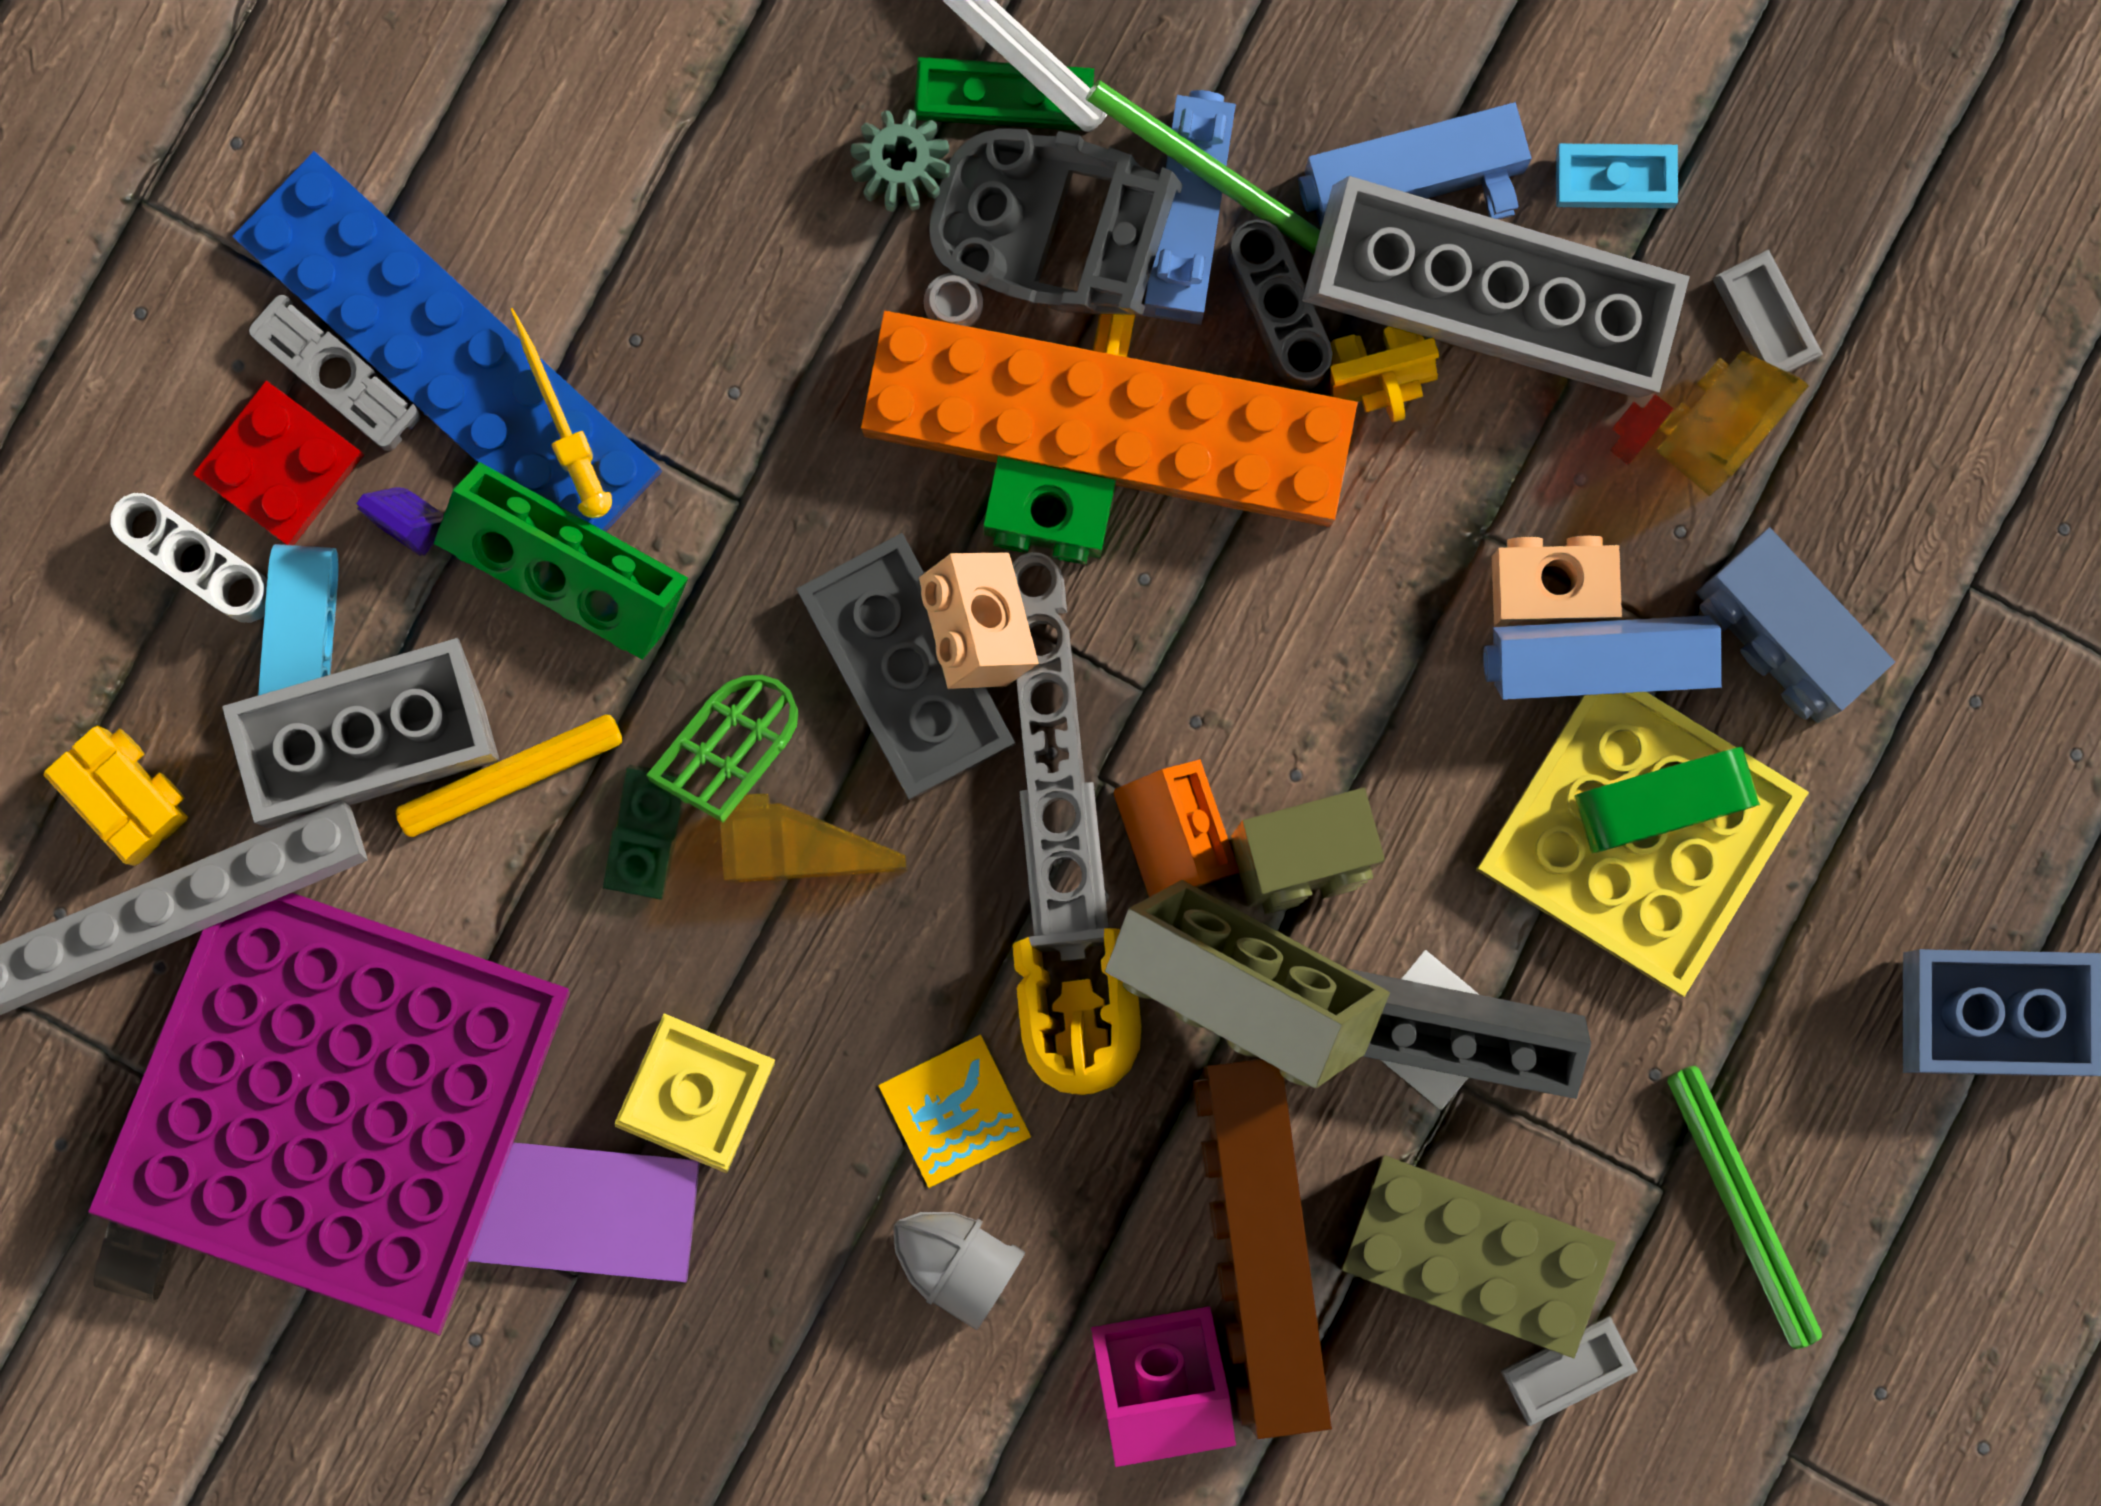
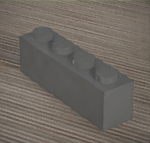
M1349 969L1390 992L1363 1057L1577 1099L1591 1047L1585 1016Z

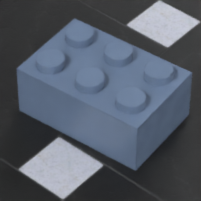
M1770 527L1746 545L1695 592L1704 601L1699 605L1702 613L1705 616L1710 615L1720 626L1721 631L1724 632L1728 628L1745 645L1740 649L1745 660L1761 675L1765 676L1769 672L1785 689L1781 693L1785 703L1804 720L1811 716L1816 723H1819L1843 711L1895 663L1890 655Z
M1929 949L1903 952V1073L2101 1076V953Z

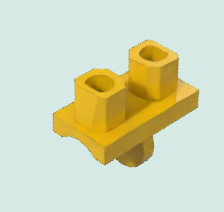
M1388 326L1383 329V340L1387 350L1368 356L1361 336L1353 334L1333 340L1331 342L1333 353L1332 366H1330L1331 397L1356 402L1362 401L1365 412L1385 407L1393 423L1405 420L1403 402L1423 397L1421 384L1438 379L1436 358H1439V352L1434 337L1424 340V337Z

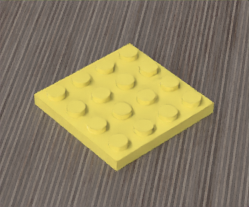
M1648 692L1583 695L1479 863L1476 871L1679 997H1685L1809 792L1744 752L1760 803L1759 806L1592 854L1574 795L1737 747Z

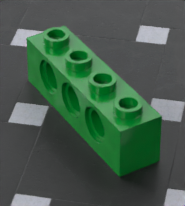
M481 462L453 489L434 541L435 545L455 555L459 560L475 566L507 584L511 589L529 596L559 613L563 618L581 625L611 642L617 648L627 651L642 660L667 631L688 581V577Z

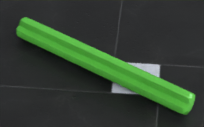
M1688 1066L1672 1073L1667 1081L1789 1345L1793 1349H1802L1816 1343L1822 1338L1821 1329L1700 1069L1697 1066Z

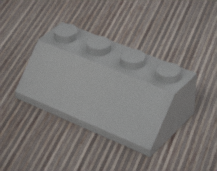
M458 638L222 706L254 823L268 829L287 824L341 800L345 801L348 805H352L500 761L484 703Z

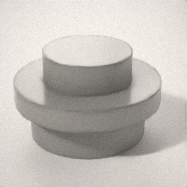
M947 273L937 277L926 289L924 310L928 319L972 327L982 313L983 297L978 285L955 273Z

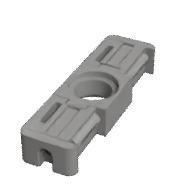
M278 295L251 324L249 328L250 335L385 451L395 449L402 441L401 433L406 428L412 429L419 422L421 417L420 411L414 404L406 410L408 403L376 377L377 374L371 367L330 332L324 335V332L292 305L293 302L287 296ZM335 357L343 358L350 363V379L340 388H326L320 382V368L329 359Z

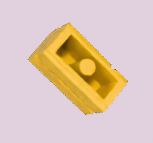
M97 725L79 739L68 752H65L47 768L43 776L123 863L136 866L150 855L163 840H166L187 821L188 816L178 807V804L185 797L161 772L152 778L137 762L145 755L144 752L122 729L119 728L112 734L109 730Z

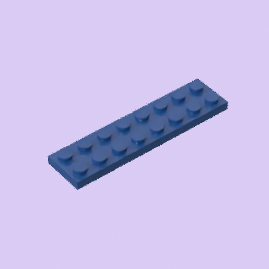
M315 151L232 236L477 463H483L605 532L662 473L661 468L540 358L571 433L584 432L593 454L591 464L604 493L610 492L612 495V505L607 514L600 518L584 516L577 508L581 500L569 471L561 467L551 446L553 442L560 440L561 437L525 356L520 339Z

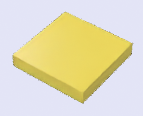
M664 1013L617 1116L615 1127L727 1174L775 1065V1059Z

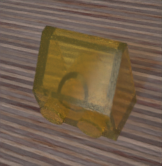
M1741 351L1730 364L1720 357L1697 384L1705 391L1704 395L1691 409L1681 402L1661 425L1659 430L1667 438L1655 451L1706 494L1711 496L1732 477L1809 385L1801 378L1744 351Z

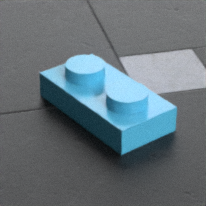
M1559 143L1556 148V207L1675 208L1678 204V145Z

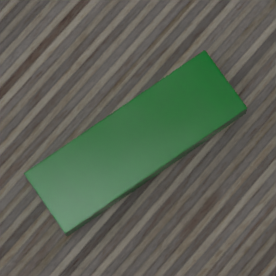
M918 57L914 107L916 120L1083 131L1011 63ZM1067 67L1091 89L1094 84V68Z

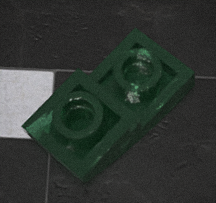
M630 764L626 768L617 825L612 831L603 889L662 900L673 858L684 802L677 796L649 781L647 774L651 768ZM664 771L661 777L673 783L680 774ZM688 780L682 786V789L686 790Z

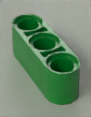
M1743 747L1726 750L1574 795L1592 854L1760 805Z

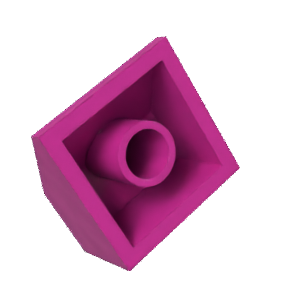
M1210 1306L1091 1327L1115 1467L1236 1446L1230 1397Z

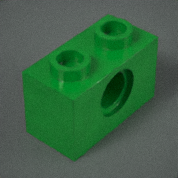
M998 456L984 521V535L995 537L993 545L1009 551L1027 553L1029 546L1035 545L1053 549L1052 557L1054 559L1068 563L1087 564L1088 556L1100 559L1116 480ZM1054 500L1062 505L1066 516L1055 527H1042L1031 516L1033 507L1040 501Z

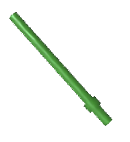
M1097 80L1086 96L1088 102L1260 219L1275 225L1281 233L1314 255L1321 230L1101 80Z

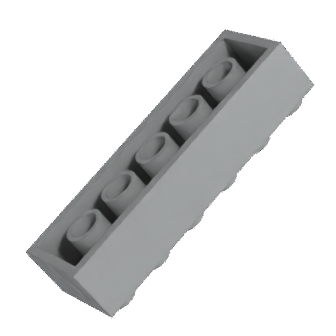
M1348 176L1332 185L1302 301L1428 338L1434 337L1438 341L1640 398L1660 393L1690 276Z

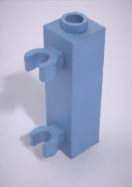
M1205 90L1190 91L1189 97L1177 95L1172 129L1226 166L1236 104L1224 102V96ZM1167 156L1166 169L1173 171L1183 186L1181 193H1175L1151 270L1143 316L1201 325L1222 192Z
M1513 103L1309 156L1305 168L1306 176L1299 177L1298 183L1305 210L1307 212L1316 210L1320 227L1323 223L1332 185L1348 176L1426 199L1482 185L1489 217L1502 220L1513 217L1515 215L1514 210L1519 208L1516 194L1509 178L1524 174L1532 158L1517 105Z
M1710 615L1493 627L1494 645L1484 646L1483 652L1486 682H1494V686L1503 700L1722 688L1721 628Z

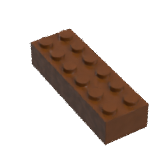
M1263 1059L1203 1067V1079L1193 1081V1091L1197 1117H1209L1212 1140L1201 1141V1151L1205 1177H1217L1220 1200L1209 1202L1213 1237L1217 1240L1225 1239L1228 1261L1218 1262L1217 1270L1221 1297L1225 1302L1233 1301L1236 1322L1225 1323L1230 1360H1233V1364L1242 1363L1244 1383L1233 1385L1238 1421H1241L1242 1426L1250 1425V1430L1257 1439L1332 1430L1284 1077L1281 1075L1279 1068Z

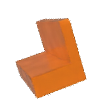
M1201 759L1158 770L1114 790V797L1149 897L1180 880H1184L1197 887L1240 873Z

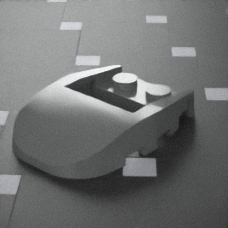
M995 129L993 131H985L966 141L954 153L948 163L950 165V175L941 181L939 187L940 194L935 200L930 217L931 244L936 256L944 266L963 278L996 290L1009 297L1062 313L1143 315L1145 306L1141 303L1175 193H1181L1183 186L1173 171L1162 167L1160 174L1141 167L1127 153L1111 147L1106 149L1084 141L1080 135L1058 131L1057 136L1031 135L1027 129ZM1073 173L1111 181L1077 291L1039 283Z

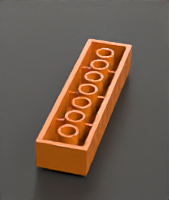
M884 310L861 429L866 438L997 463L998 456L1114 479L1116 480L1115 486L1331 527L1336 518L1358 402Z

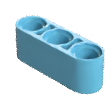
M273 545L268 567L258 696L331 675L339 572L336 548Z

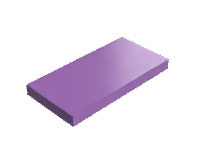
M514 1142L469 1261L687 1282L700 1162L692 1159Z

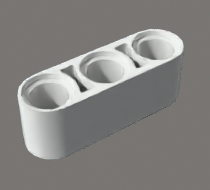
M132 493L124 496L115 504L111 513V527L116 537L125 545L230 618L239 622L252 623L265 616L267 579L263 574L149 495ZM147 510L154 511L157 517L154 531L146 537L134 538L132 523L135 517ZM194 544H202L205 549V560L202 566L193 572H183L180 566V558L183 551ZM242 578L252 579L254 594L251 600L243 606L232 607L228 600V592L231 585Z

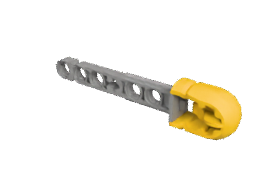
M1030 552L1021 555L1012 563L1029 629L1039 624H1048L1056 629L1058 639L1055 648L1049 654L1037 656L1039 663L1037 666L1017 679L1028 790L1019 792L1034 936L1021 939L1013 943L1012 946L1015 971L1024 977L1017 985L1020 1028L1028 1063L1039 1078L1060 1092L1085 1095L1094 1094L1115 1086L1131 1070L1140 1050L1142 1027L1139 997L1127 991L1122 981L1105 972L1120 929L1108 927L1094 782L1085 783L1070 633L1059 615L1067 613L1064 579L1061 570L1050 557L1042 553ZM1032 566H1043L1050 571L1052 576L1051 586L1048 591L1038 597L1024 595L1019 586L1021 575ZM1046 682L1059 685L1064 694L1061 707L1055 713L1049 715L1037 713L1031 703L1034 690L1040 684ZM1067 722L1068 728L1066 731L1055 729V738L1058 748L1063 752H1069V759L1060 761L1059 771L1051 773L1047 765L1038 763V756L1048 753L1047 734L1044 731L1034 734L1033 727L1034 725L1054 727ZM1058 800L1070 802L1076 812L1073 826L1063 833L1048 831L1043 822V815L1047 806ZM1065 859L1073 860L1081 868L1082 880L1075 890L1068 893H1059L1051 887L1049 881L1050 871L1058 861ZM1104 945L1105 955L1101 959L1102 973L1108 976L1110 1004L1105 1006V1000L1093 992L1090 979L1062 982V994L1052 1004L1054 1012L1064 1013L1065 1031L1059 1033L1061 1027L1059 1021L1049 1016L1046 989L1050 985L1049 972L1043 968L1042 952L1059 951L1062 962L1087 959L1086 950L1089 947ZM1101 1008L1100 1015L1102 1020L1112 1025L1111 1046H1109L1108 1030L1097 1028L1096 1009ZM1055 1035L1057 1053H1055L1051 1036Z

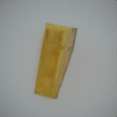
M746 794L723 823L720 821L724 881L728 884L908 871L907 858L904 854L781 803L769 804V794Z

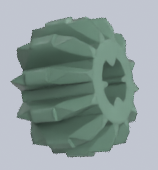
M885 110L881 113L884 129L880 131L873 124L864 123L861 127V132L868 143L859 142L851 145V156L861 161V163L851 169L852 177L856 182L869 181L863 191L864 197L868 201L875 200L883 192H886L885 209L893 212L898 205V198L906 196L908 207L914 211L920 208L918 191L921 190L928 197L935 199L940 194V189L933 178L943 179L949 177L950 165L940 160V158L949 153V144L947 140H932L937 132V124L933 120H929L918 129H915V111L907 110L903 116L902 124H894L892 113ZM899 151L909 152L910 162L904 163L902 171L893 170L891 160L898 157Z

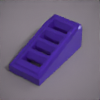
M400 487L365 493L356 503L359 506L357 509L373 524L419 556L421 554L425 556L434 544L444 516L442 512L410 490Z

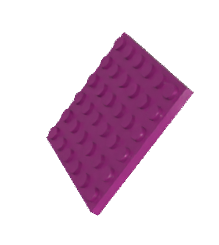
M289 893L206 928L201 933L88 1212L99 1218L440 1336L569 998V988L295 893Z

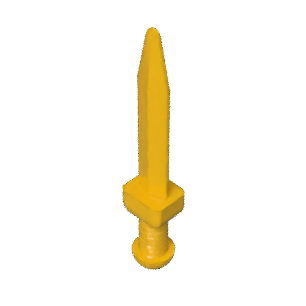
M510 308L523 351L561 437L560 440L553 442L551 446L561 467L569 471L581 500L577 508L588 518H600L610 510L612 495L610 492H603L591 464L593 454L584 432L571 433L535 346L514 309Z

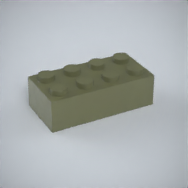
M1365 787L1242 820L1229 838L1240 872L1239 877L1247 906L1249 908L1262 904L1264 915L1299 906V903L1304 902L1303 900L1308 899V896L1313 895L1312 890L1320 889L1322 899L1358 890L1357 888L1362 887V884L1368 883V880L1374 878L1372 870L1385 861Z
M1180 880L1128 909L1105 970L1109 975L1122 981L1124 988L1130 993L1142 998H1153L1173 1009L1176 1017L1182 1022L1194 1027L1209 1029L1227 1039V1044L1236 1052L1246 1056L1259 1057L1279 1068L1281 1075L1290 1082L1301 1086H1312L1315 1089L1365 1055L1390 994L1384 988L1184 880Z
M1382 1155L1340 1270L1575 1359L1617 1242Z

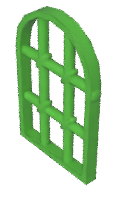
M765 675L742 676L725 683L705 702L704 706L648 772L647 777L649 781L677 796L684 803L691 804L723 823L791 739L798 721V708L791 691L778 679ZM751 687L737 705L733 704L729 708L721 703L731 693ZM763 687H768L781 693L782 695L762 720L758 718L755 722L742 715ZM789 702V720L782 733L778 735L767 727ZM714 710L726 716V719L706 743L701 742L699 746L690 741ZM737 723L752 731L731 758L727 756L724 760L711 753L731 726L736 727ZM764 737L773 742L749 773L736 767L757 740L761 741ZM683 748L695 754V757L673 783L661 777L662 773ZM706 761L721 770L700 796L696 797L682 789V786L700 764L705 765ZM733 775L742 780L720 809L707 803L726 778L730 779Z

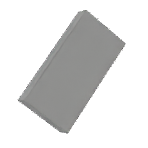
M1769 250L1713 278V282L1766 384L1823 355Z
M1606 1316L1586 1326L1575 1359L1543 1348L1500 1371L1524 1419L1529 1426H1532L1636 1373L1638 1370L1611 1317Z

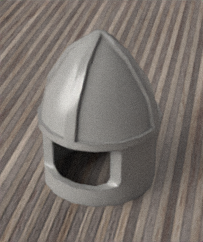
M919 1212L898 1220L893 1227L895 1253L909 1282L927 1300L928 1304H936L977 1331L1018 1267L1025 1252L1013 1244L1011 1246L1005 1245L980 1229L983 1223L980 1219L974 1220L954 1212Z

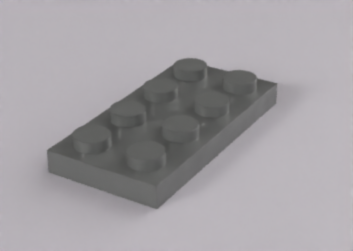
M900 533L796 589L907 798L911 801L1015 746V742L985 687L947 688L942 665L939 663L936 655V642L929 615L921 596L922 589L919 577L924 572L903 533Z

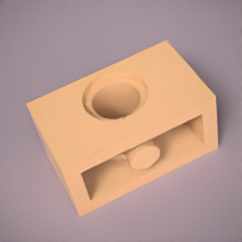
M1600 536L1570 537L1566 539L1567 546L1543 547V538L1539 537L1508 539L1507 548H1498L1492 555L1494 627L1619 620L1622 617L1619 545L1603 546V538ZM1556 566L1562 568L1568 574L1571 586L1567 594L1555 595L1546 590L1541 580L1544 568Z
M950 553L919 577L922 601L927 609L936 642L937 659L942 665L948 689L1006 687L1039 664L1009 553Z

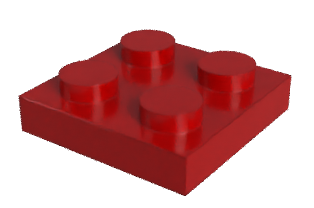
M266 380L193 475L284 544L295 545L364 457V454Z

